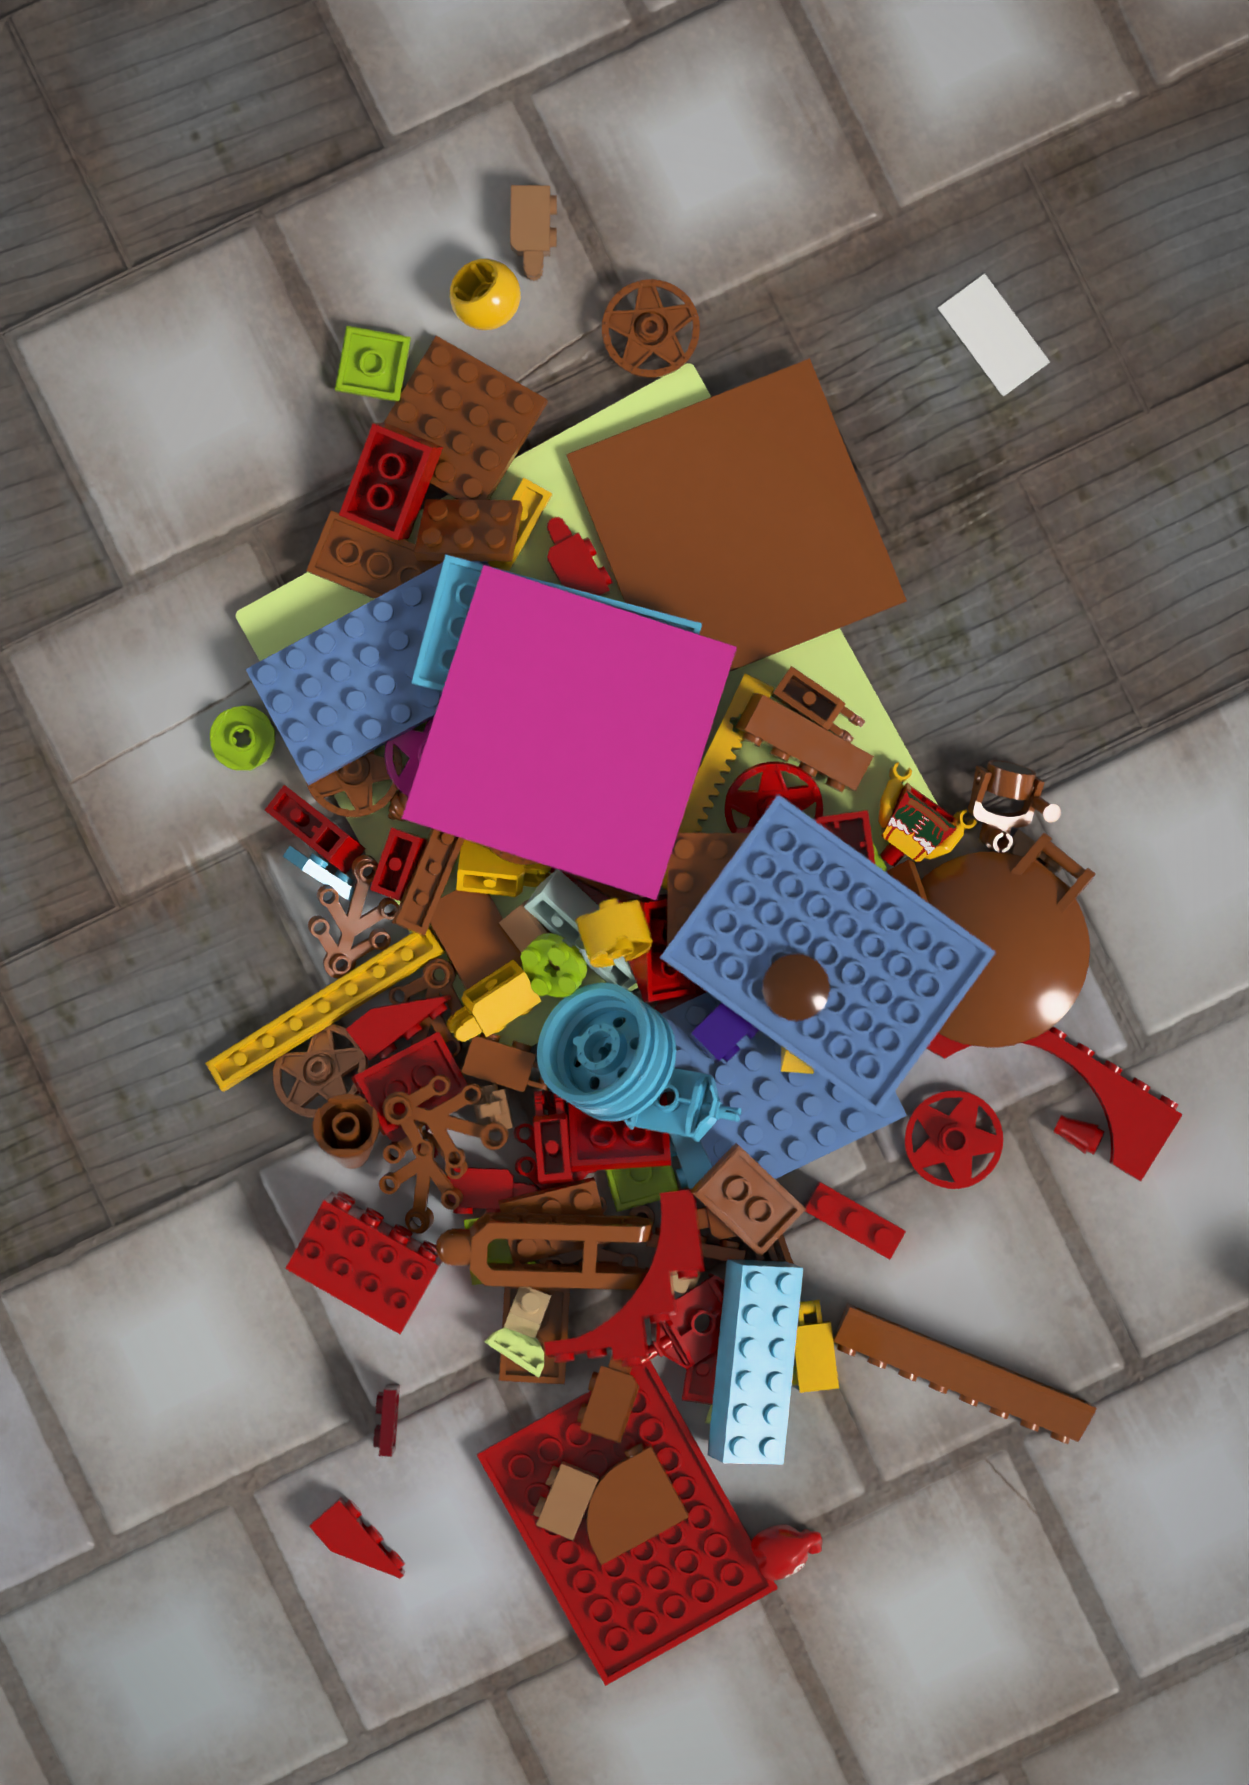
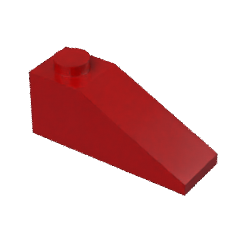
M285 784L264 809L344 874L349 871L353 861L366 849Z

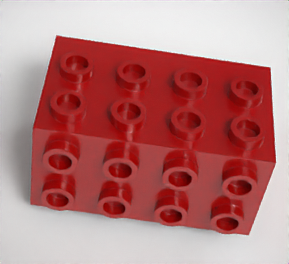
M338 1191L337 1194L331 1192L323 1200L285 1269L394 1332L401 1334L442 1264L437 1255L436 1245L427 1240H424L423 1243L411 1237L413 1233L402 1225L395 1224L394 1227L383 1221L384 1216L372 1208L367 1207L365 1211L354 1204L356 1200L342 1191Z

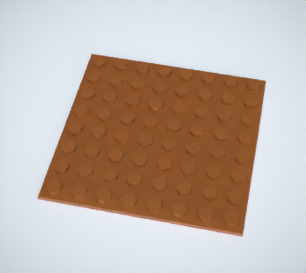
M810 358L566 454L624 602L702 623L699 635L737 647L729 672L907 602Z

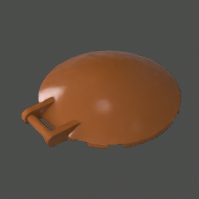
M1045 832L1024 857L994 851L966 854L941 864L921 879L928 903L996 952L938 1031L939 1034L950 1040L965 1045L1002 1048L1014 1046L1032 1038L1034 1039L1048 1031L1066 1015L1082 990L1089 967L1090 939L1083 912L1076 898L1091 882L1096 873L1090 868L1084 869L1052 843L1053 838ZM1042 852L1077 879L1072 887H1069L1036 860Z

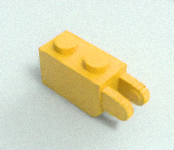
M464 840L460 849L456 890L516 897L523 892V886H539L542 881L550 876L548 872L552 867L541 863L532 865L510 863L495 855L487 846Z
M511 960L465 990L461 999L464 1007L456 1011L451 1017H448L446 1025L449 1031L454 1033L455 1038L461 1042L469 1041L470 1038H474L481 1032L488 1037L503 1030L506 1024L517 1017L529 1013L534 1006L542 1001L538 994L532 990L531 982L525 971L514 960Z

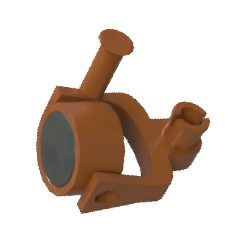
M1000 760L988 761L987 769L976 765L968 811L977 820L983 822L980 840L989 849L996 850L997 852L1000 850L1002 853L1007 852L1013 844V839L1010 835L1012 827L1020 828L1029 825L1035 809L1049 823H1053L1060 818V807L1056 804H1050L1040 797L1045 782L1036 776L1035 771L1022 765ZM986 791L1006 798L1025 800L1023 808L1014 813L989 811L983 808L981 803Z

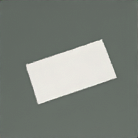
M985 273L938 307L944 318L1003 397L1050 363Z

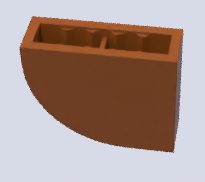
M639 1443L625 1451L624 1453L627 1457L609 1468L594 1488L588 1506L587 1530L591 1546L601 1565L689 1518L684 1504L651 1444L644 1447L642 1443Z

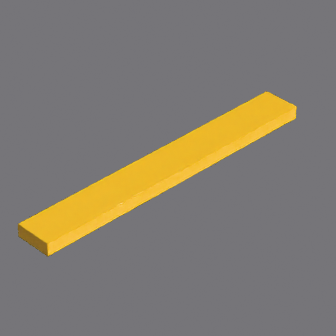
M430 926L425 936L412 932L205 1064L220 1090L225 1092L445 952Z

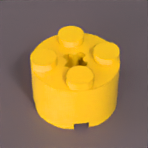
M610 899L599 904L600 910L576 918L587 957L593 967L615 965L613 959L624 957L625 962L633 960L646 953L652 947L651 934L638 900L619 904L617 899Z

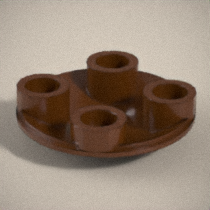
M789 954L783 956L768 968L764 976L763 995L765 1001L776 1015L786 1020L802 1021L815 1016L825 1006L829 997L830 983L825 969L818 961L807 955Z

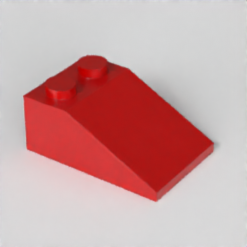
M667 894L658 895L656 900L646 897L619 900V904L633 900L639 901L651 934V949L629 961L643 1001L652 1002L695 994V982L673 966H667V962L660 958L667 948Z

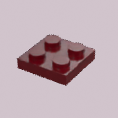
M387 1384L383 1392L379 1391V1394H377L376 1414L382 1415L381 1425L377 1424L374 1429L373 1447L379 1448V1456L392 1457L396 1450L400 1385Z

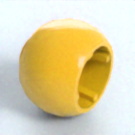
M486 258L471 261L456 273L450 286L449 297L452 309L460 321L471 328L485 331L499 328L511 320L519 307L521 291L519 282L510 268L499 261Z

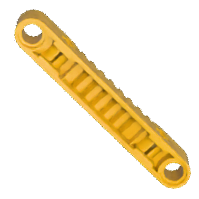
M746 673L744 674L696 774L678 833H701L703 828L697 821H707L708 815L703 809H712L714 806L708 797L719 796L720 792L714 785H724L725 780L720 773H730L731 768L725 762H735L737 757L731 749L740 750L742 747L740 742L744 741L742 738L744 732L740 730L738 733L734 732V725L730 723V720H737L739 716H742L753 693L763 694L770 698L775 688L774 686ZM668 865L661 884V888L667 891Z

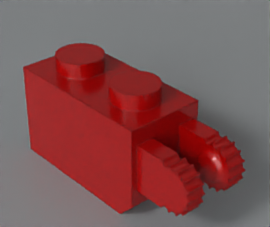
M555 516V518L549 520L547 531L554 546L549 549L547 558L561 586L602 597L610 594L608 585L613 582L605 567L598 568L592 557L597 555V552L588 537L582 539L579 532L572 535L563 518Z
M534 1091L536 1116H533L538 1182L540 1185L573 1182L568 1116L564 1111V1100L554 1093L556 1114L544 1115V1095L542 1091Z
M460 1167L453 1168L456 1172L461 1171ZM467 1167L466 1173L458 1179H452L447 1175L453 1186L458 1188L463 1194L462 1203L453 1209L454 1214H473V1208L486 1209V1212H501L499 1200L539 1190L537 1186L531 1183L514 1182V1175L509 1169ZM448 1194L449 1201L456 1203L455 1196Z

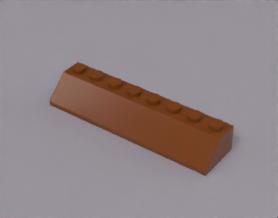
M848 1303L833 1336V1342L838 1343L837 1350L855 1357L856 1352H860L869 1356L868 1363L886 1369L887 1364L899 1368L898 1375L915 1382L917 1377L930 1381L928 1387L938 1392L947 1394L948 1389L960 1393L959 1400L976 1407L978 1402L991 1406L990 1413L1008 1419L1009 1414L1021 1418L1020 1425L1038 1432L1040 1427L1052 1431L1051 1438L1065 1444H1069L1070 1439L1077 1442L1080 1441L1097 1409L1090 1402Z

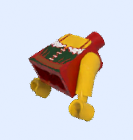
M899 762L895 763L889 770L891 780L888 781L880 799L878 822L882 827L881 836L889 842L880 856L888 864L895 867L905 854L915 862H920L924 858L930 860L950 853L963 837L964 830L973 828L976 825V818L970 819L967 824H964L963 815L967 812V809L958 811L952 816L909 783H906L903 787L902 783L911 776L912 770L909 767L904 777L899 776L896 771Z

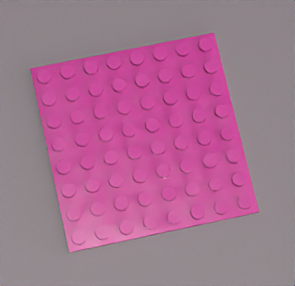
M483 565L402 819L656 900L737 647Z

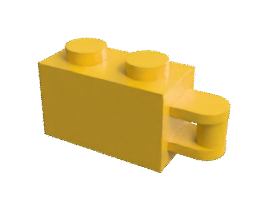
M820 1299L801 1301L792 1386L798 1385L799 1393L838 1389L839 1384L830 1320L822 1321ZM816 1313L817 1322L804 1323L803 1315Z

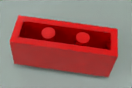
M818 1181L804 1205L806 1208L805 1212L889 1260L906 1233L904 1229Z

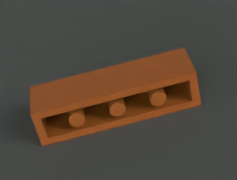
M753 693L735 727L744 732L742 737L744 740L760 747L761 743L766 744L772 748L771 755L785 762H788L789 758L800 763L798 767L815 778L818 773L827 778L825 784L843 793L844 789L856 791L874 757L763 694Z

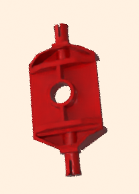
M708 1274L709 1278L675 1300L677 1315L669 1316L670 1321L651 1323L652 1341L648 1345L649 1359H642L641 1366L658 1355L659 1357L665 1356L681 1367L688 1369L718 1349L725 1284L723 1279L714 1274ZM701 1314H707L709 1326L706 1330L698 1332L694 1326L695 1319Z

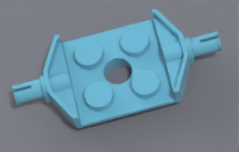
M674 1068L669 1082L660 1096L647 1109L624 1120L631 1130L634 1127L690 1137L695 1142H699L720 1118L739 1122L741 1108L724 1106L720 1102L716 1082L711 1075ZM667 1091L675 1092L676 1097L671 1105H660V1097L663 1093Z

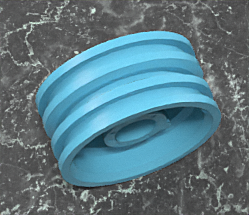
M612 983L589 984L562 999L546 1019L537 1046L538 1068L548 1088L588 1116L602 1121L628 1119L647 1109L660 1096L668 1084L676 1059L675 1037L665 1017L629 990ZM577 1059L581 1064L579 1067H576Z

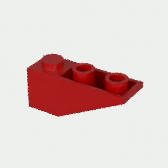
M447 994L378 1006L366 1012L347 1027L346 1031L369 1060L378 1056L383 1060L397 1049L394 1045L395 1042L403 1036L406 1040H409L423 1028L420 1026V1023L427 1017H430L433 1021L448 1009L445 1003L452 999V997Z
M340 1497L310 1524L309 1527L331 1552L399 1579L404 1576L406 1571L402 1568L405 1565L403 1559L395 1550L387 1551L381 1544V1541L384 1540L383 1536L372 1524L367 1527L359 1518L362 1512L352 1500L349 1499L345 1502Z

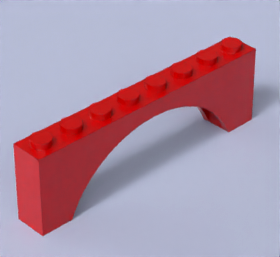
M1054 1026L1038 1037L1022 1042L1023 1044L1031 1045L1053 1054L1081 1075L1096 1095L1108 1124L1111 1149L1110 1164L1137 1181H1142L1183 1115L1176 1110L1179 1105L1164 1095L1157 1099L1149 1094L1148 1091L1151 1087L1135 1077L1131 1082L1120 1075L1123 1070L1108 1060L1104 1064L1092 1058L1095 1052L1078 1042L1076 1047L1066 1042L1064 1039L1067 1035ZM937 1033L927 1046V1049L946 1059L952 1054L972 1045L958 1043Z

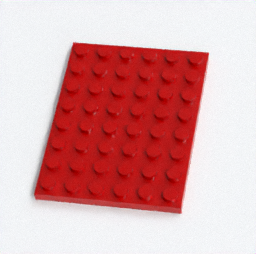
M651 1360L643 1366H634L631 1369L630 1375L636 1379L639 1390L621 1444L580 1429L581 1423L577 1422V1418L582 1404L589 1403L592 1391L589 1390L477 1453L478 1459L605 1686L778 1589L774 1580H766L763 1577L751 1548V1538ZM639 1443H642L644 1447L652 1445L689 1514V1518L602 1565L591 1546L588 1536L587 1514L589 1503L573 1540L537 1526L538 1517L533 1515L540 1496L547 1498L551 1486L547 1485L546 1482L553 1466L559 1468L563 1460L599 1475V1481L609 1468L627 1457L624 1453L625 1451Z

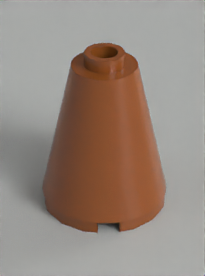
M347 1093L335 1095L329 1098L328 1102L321 1108L319 1107L315 1112L312 1123L313 1134L321 1149L339 1164L348 1169H356L363 1166L368 1160L378 1136L379 1119L375 1109L361 1096Z

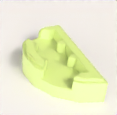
M504 1327L494 1331L484 1341L538 1378L540 1377L544 1368V1351L536 1337L534 1339Z

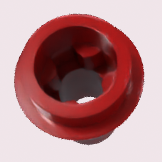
M1061 1115L1053 1133L1060 1135L1082 1153L1086 1154L1088 1152L1094 1155L1105 1131L1099 1129L1098 1124Z

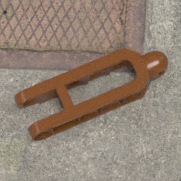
M486 1212L470 1229H449L442 1233L437 1240L436 1251L439 1259L445 1264L469 1266L470 1271L485 1286L637 1290L642 1284L649 1268L645 1267L643 1269L633 1266H619L618 1263L596 1262L597 1242L640 1243L650 1241L652 1238L653 1222L650 1219L637 1216ZM494 1239L584 1241L583 1261L579 1262L578 1265L553 1264V1261H546V1264L520 1263V1260H513V1263H488L487 1251L488 1244Z

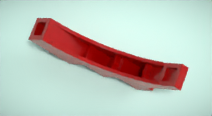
M691 1189L660 1193L661 1228L657 1250L649 1271L631 1299L608 1321L582 1336L544 1342L545 1355L547 1357L554 1358L555 1363L574 1361V1355L587 1353L588 1358L606 1357L607 1351L612 1350L613 1360L616 1363L622 1362V1367L642 1365V1359H649L644 1319L650 1318V1323L652 1324L670 1321L669 1316L677 1315L672 1275H678V1280L697 1278V1272L705 1271L696 1196L690 1191Z

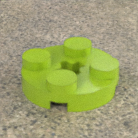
M237 706L223 711L214 720L210 729L211 748L219 762L232 770L252 771L267 762L275 748L276 732L270 719L262 711L251 706ZM245 729L249 730L248 737L252 740L249 745L243 744L241 748L236 746L238 740L234 737L235 733H243Z
M545 933L537 936L521 953L523 969L531 982V988L540 996L549 995L557 998L570 996L586 977L587 966L582 953L574 944L570 947L563 942L564 937L558 934ZM551 961L553 965H558L560 969L558 971L553 969L549 962Z

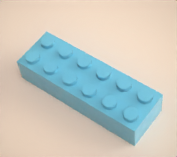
M727 1259L707 1454L722 1463L784 1465L803 1268L792 1263Z

